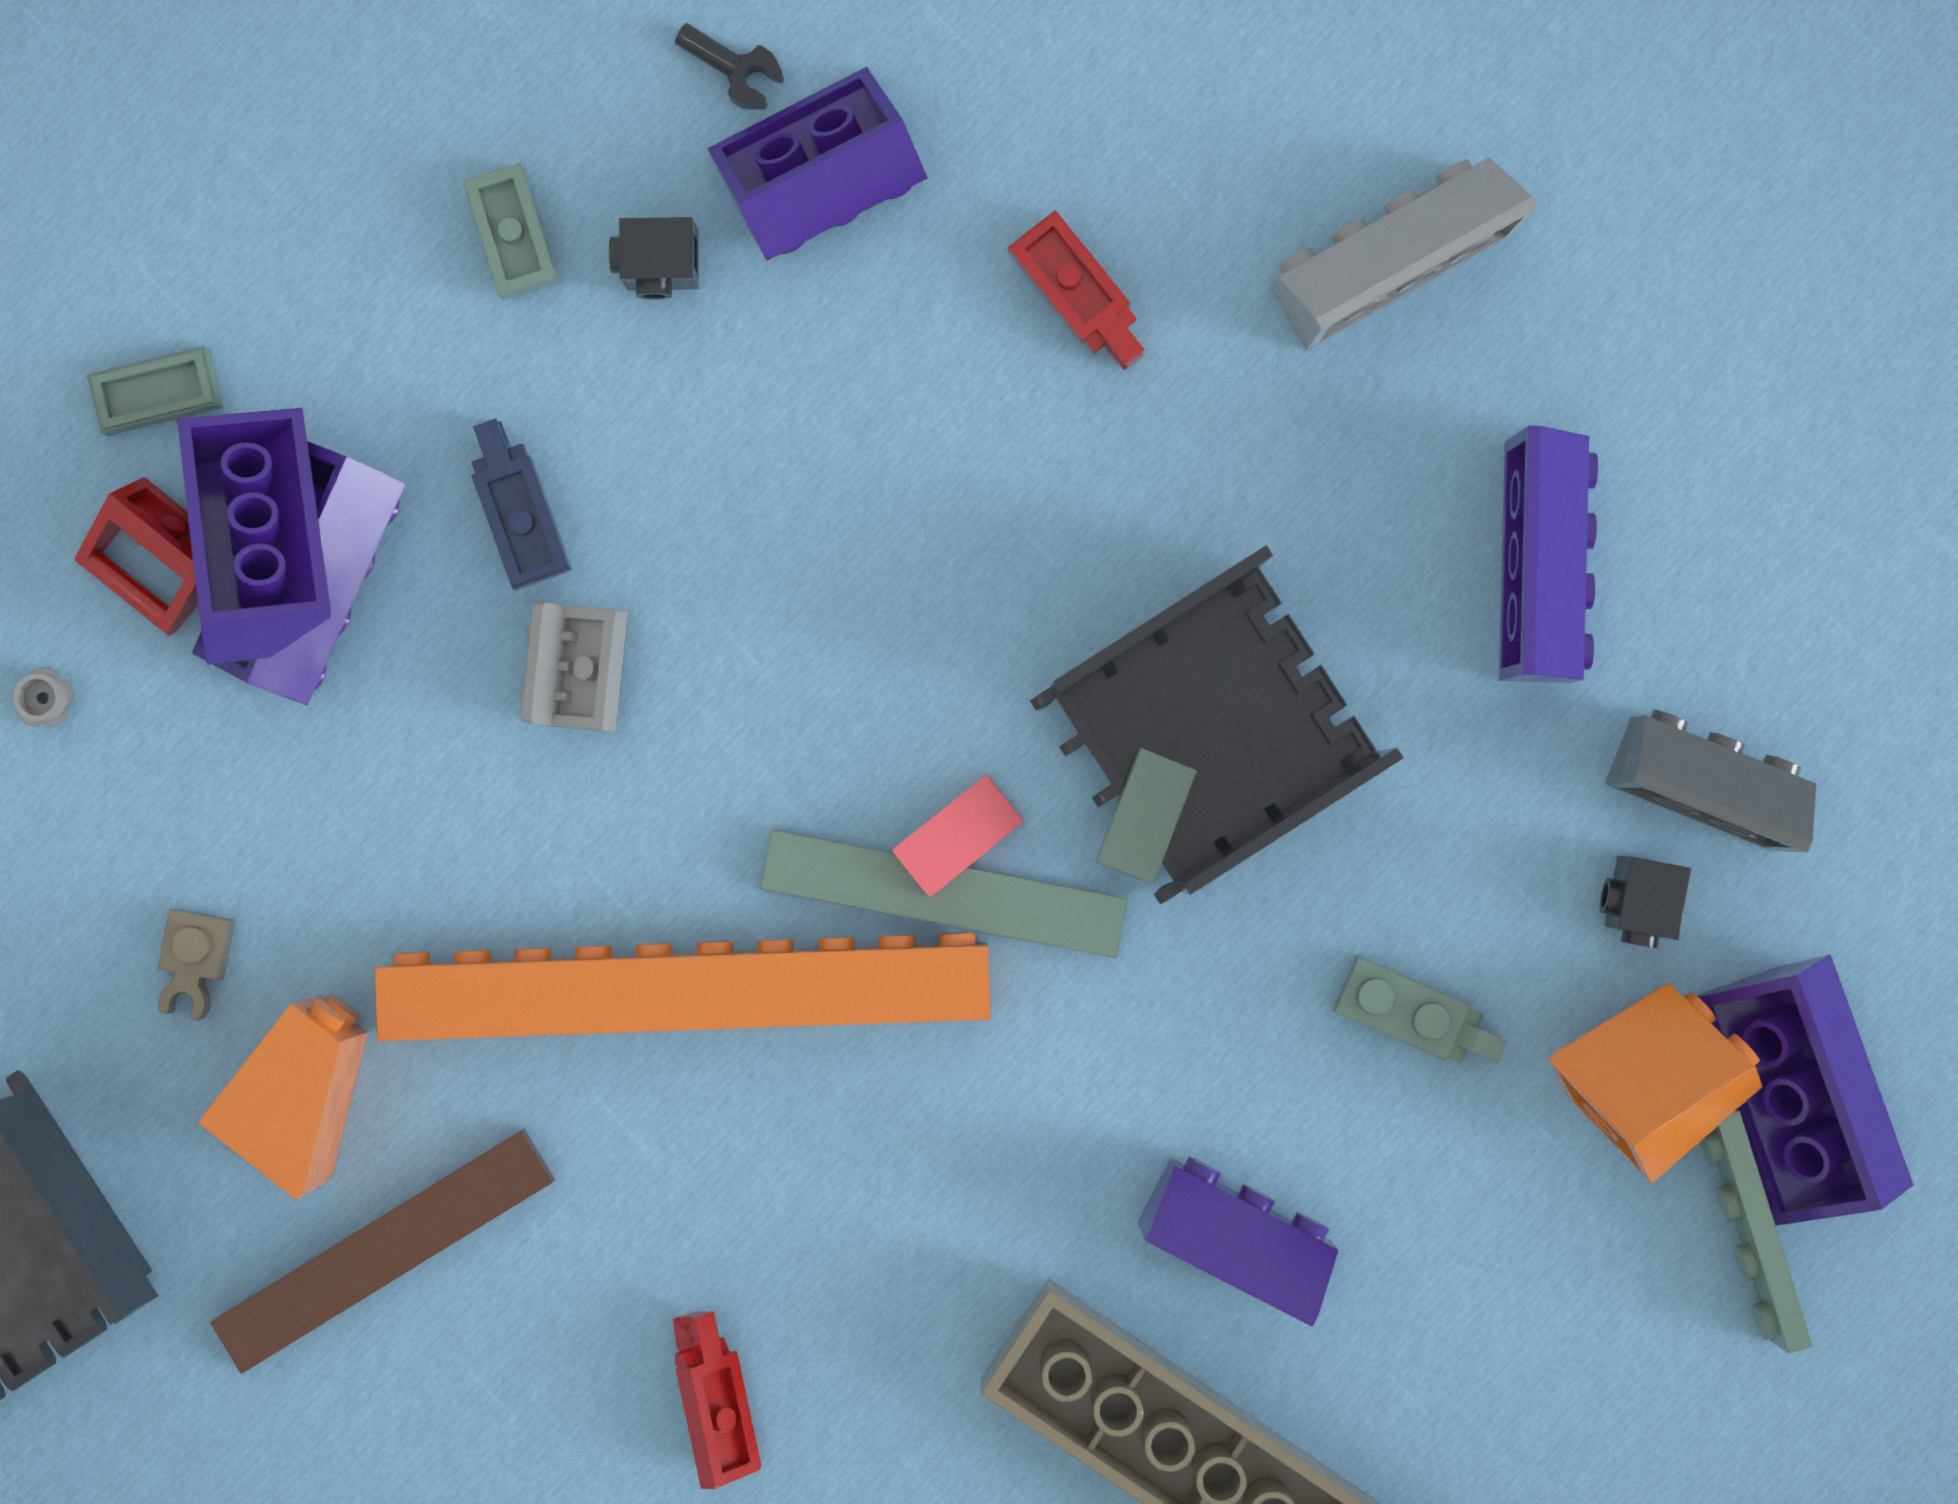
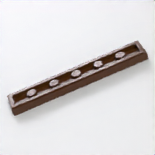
M523 1129L212 1320L210 1324L242 1374L553 1183L555 1178L527 1132Z

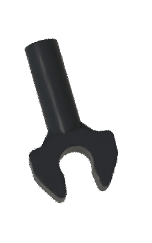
M688 23L681 27L676 36L675 44L728 77L730 101L743 109H766L768 107L766 98L756 89H752L746 84L747 78L752 73H764L769 79L778 83H783L784 81L782 70L775 56L761 45L756 46L753 51L747 54L738 55Z

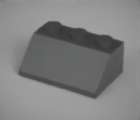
M1653 710L1651 717L1646 715L1631 717L1605 785L1768 850L1808 853L1813 841L1816 783L1798 776L1801 770L1799 765L1772 755H1766L1764 761L1761 762L1742 754L1745 746L1743 743L1714 732H1710L1706 740L1686 732L1685 730L1688 725L1686 720L1660 710Z

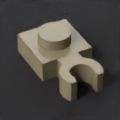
M169 909L157 969L175 973L173 982L167 985L160 994L158 1001L160 1013H173L176 1008L177 997L183 992L188 994L193 1000L191 1019L200 1020L207 1016L211 1006V997L204 986L206 978L212 980L224 978L235 920L181 909Z

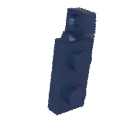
M497 418L473 426L484 457L471 461L475 472L471 476L512 589L517 591L572 571L532 457L528 455L525 445L522 443L511 447L502 422H498Z

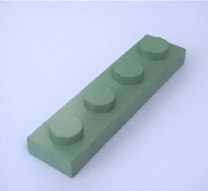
M1736 1110L1701 1140L1700 1144L1707 1161L1711 1165L1717 1164L1723 1186L1716 1188L1721 1211L1728 1223L1735 1222L1741 1242L1740 1245L1734 1247L1737 1264L1746 1281L1753 1280L1759 1303L1752 1305L1756 1325L1765 1340L1771 1339L1772 1343L1790 1354L1813 1346L1740 1110Z

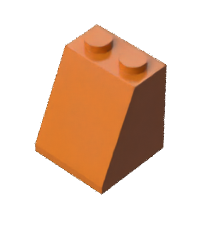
M1667 983L1569 1043L1548 1059L1568 1098L1651 1184L1763 1087L1755 1067L1760 1060L1747 1043L1734 1033L1726 1039L1712 1025L1716 1017L1709 1007L1692 992L1683 997L1670 983Z
M320 995L291 1003L197 1122L295 1200L326 1184L334 1173L368 1033L355 1023L360 1017L359 1014L347 1003L333 995H330L327 1000Z

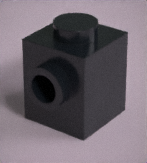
M619 218V236H610L609 239L611 273H620V280L626 289L636 290V297L641 299H668L672 297V290L699 289L698 228L693 218Z
M1617 856L1614 877L1605 880L1600 896V913L1607 914L1605 927L1623 930L1620 942L1656 949L1659 937L1679 940L1692 868L1631 856Z

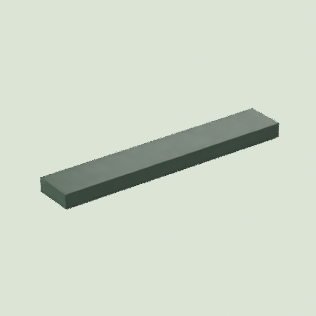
M773 829L771 830L760 889L1112 958H1117L1128 900L1123 897L969 867L929 898L892 852Z

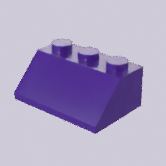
M867 67L707 148L766 261L779 254H787L797 250L805 241L832 227L846 225L853 221L859 213L887 199L898 198L906 194L912 186L928 179L903 119Z
M1189 1156L1184 1165L1170 1158L1138 1220L1144 1240L1313 1327L1319 1316L1339 1251L1331 1240L1325 1238L1329 1228L1300 1212L1296 1213L1293 1220L1274 1212L1271 1209L1275 1200L1248 1185L1243 1184L1239 1192H1236L1218 1183L1221 1172L1196 1158Z

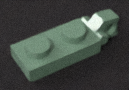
M1357 955L1333 1008L1334 1012L1443 1060L1449 1058L1460 1064L1467 1050L1498 1063L1507 1042L1478 1029L1477 1026L1482 1013L1470 1009L1469 1004Z

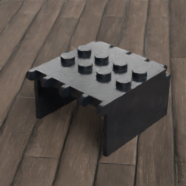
M1267 545L1054 680L1050 688L1030 700V703L1037 711L1047 707L1056 699L1078 732L1076 736L1059 746L1062 753L1066 757L1085 744L1111 785L1091 797L1097 807L1102 806L1117 795L1120 796L1136 752L1140 748L1197 770L1162 865L1173 881L1161 886L1153 894L1159 904L1166 902L1180 892L1189 895L1195 893L1404 758L1398 748L1377 751L1354 715L1334 727L1329 717L1346 707L1347 703L1322 664L1304 676L1298 671L1296 666L1315 655L1289 614L1269 626L1264 615L1281 605L1282 602L1260 570V567L1273 556Z
M20 1070L6 1077V1082L14 1095L0 1099V1378L11 1391L17 1390L56 1364L55 1354L46 1341L49 1340L56 1352L65 1358L105 1332L107 1324L97 1309L98 1307L110 1325L113 1323L117 1324L159 1296L146 1275L153 1272L31 1082ZM0 1382V1400H1V1399H3V1398L6 1396V1393H5L4 1387L2 1386V1384H1V1382Z

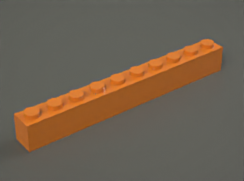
M974 932L939 934V945L915 946V935L906 934L878 936L879 947L854 948V937L818 938V949L794 950L793 939L757 940V951L733 952V941L697 942V953L673 954L672 943L637 944L636 956H612V945L575 947V958H551V947L514 949L515 960L491 961V950L454 951V962L430 963V952L393 953V964L375 967L377 1041L991 1020L988 943H976Z

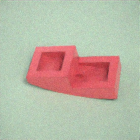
M985 775L892 849V852L930 898L1024 821L990 778Z

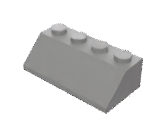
M1490 157L1473 167L1469 160L1465 159L1438 175L1436 180L1439 186L1419 196L1416 189H1412L1384 206L1387 215L1369 226L1361 218L1340 229L1332 235L1331 238L1335 245L1317 255H1314L1311 248H1307L1284 261L1279 266L1283 274L1277 277L1271 289L1304 347L1308 350L1514 234L1538 208L1533 197Z

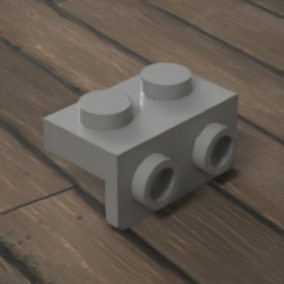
M534 602L531 621L527 629L529 645L525 681L522 684L520 693L522 722L563 728L607 732L616 731L628 612L616 609L563 606L548 602Z

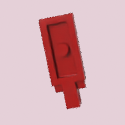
M1056 210L1008 246V253L1081 344L1085 343L1093 354L1102 347H1105L1123 370H1126L1143 356L1144 348L1128 329L1137 319L1129 309V300Z
M699 1311L673 1319L676 1348L679 1350V1352L675 1353V1365L677 1366L676 1374L701 1489H716L757 1472L762 1466L737 1351H729L724 1337L719 1338L714 1311Z

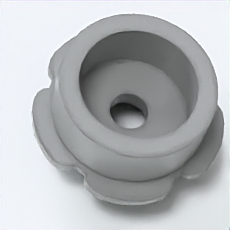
M48 668L35 669L31 674L21 678L15 685L12 694L13 705L18 716L23 722L34 727L40 724H44L46 727H53L63 722L68 716L67 707L72 704L74 699L70 683L66 679H60L56 671ZM45 692L49 700L47 703L41 704L39 702V695Z

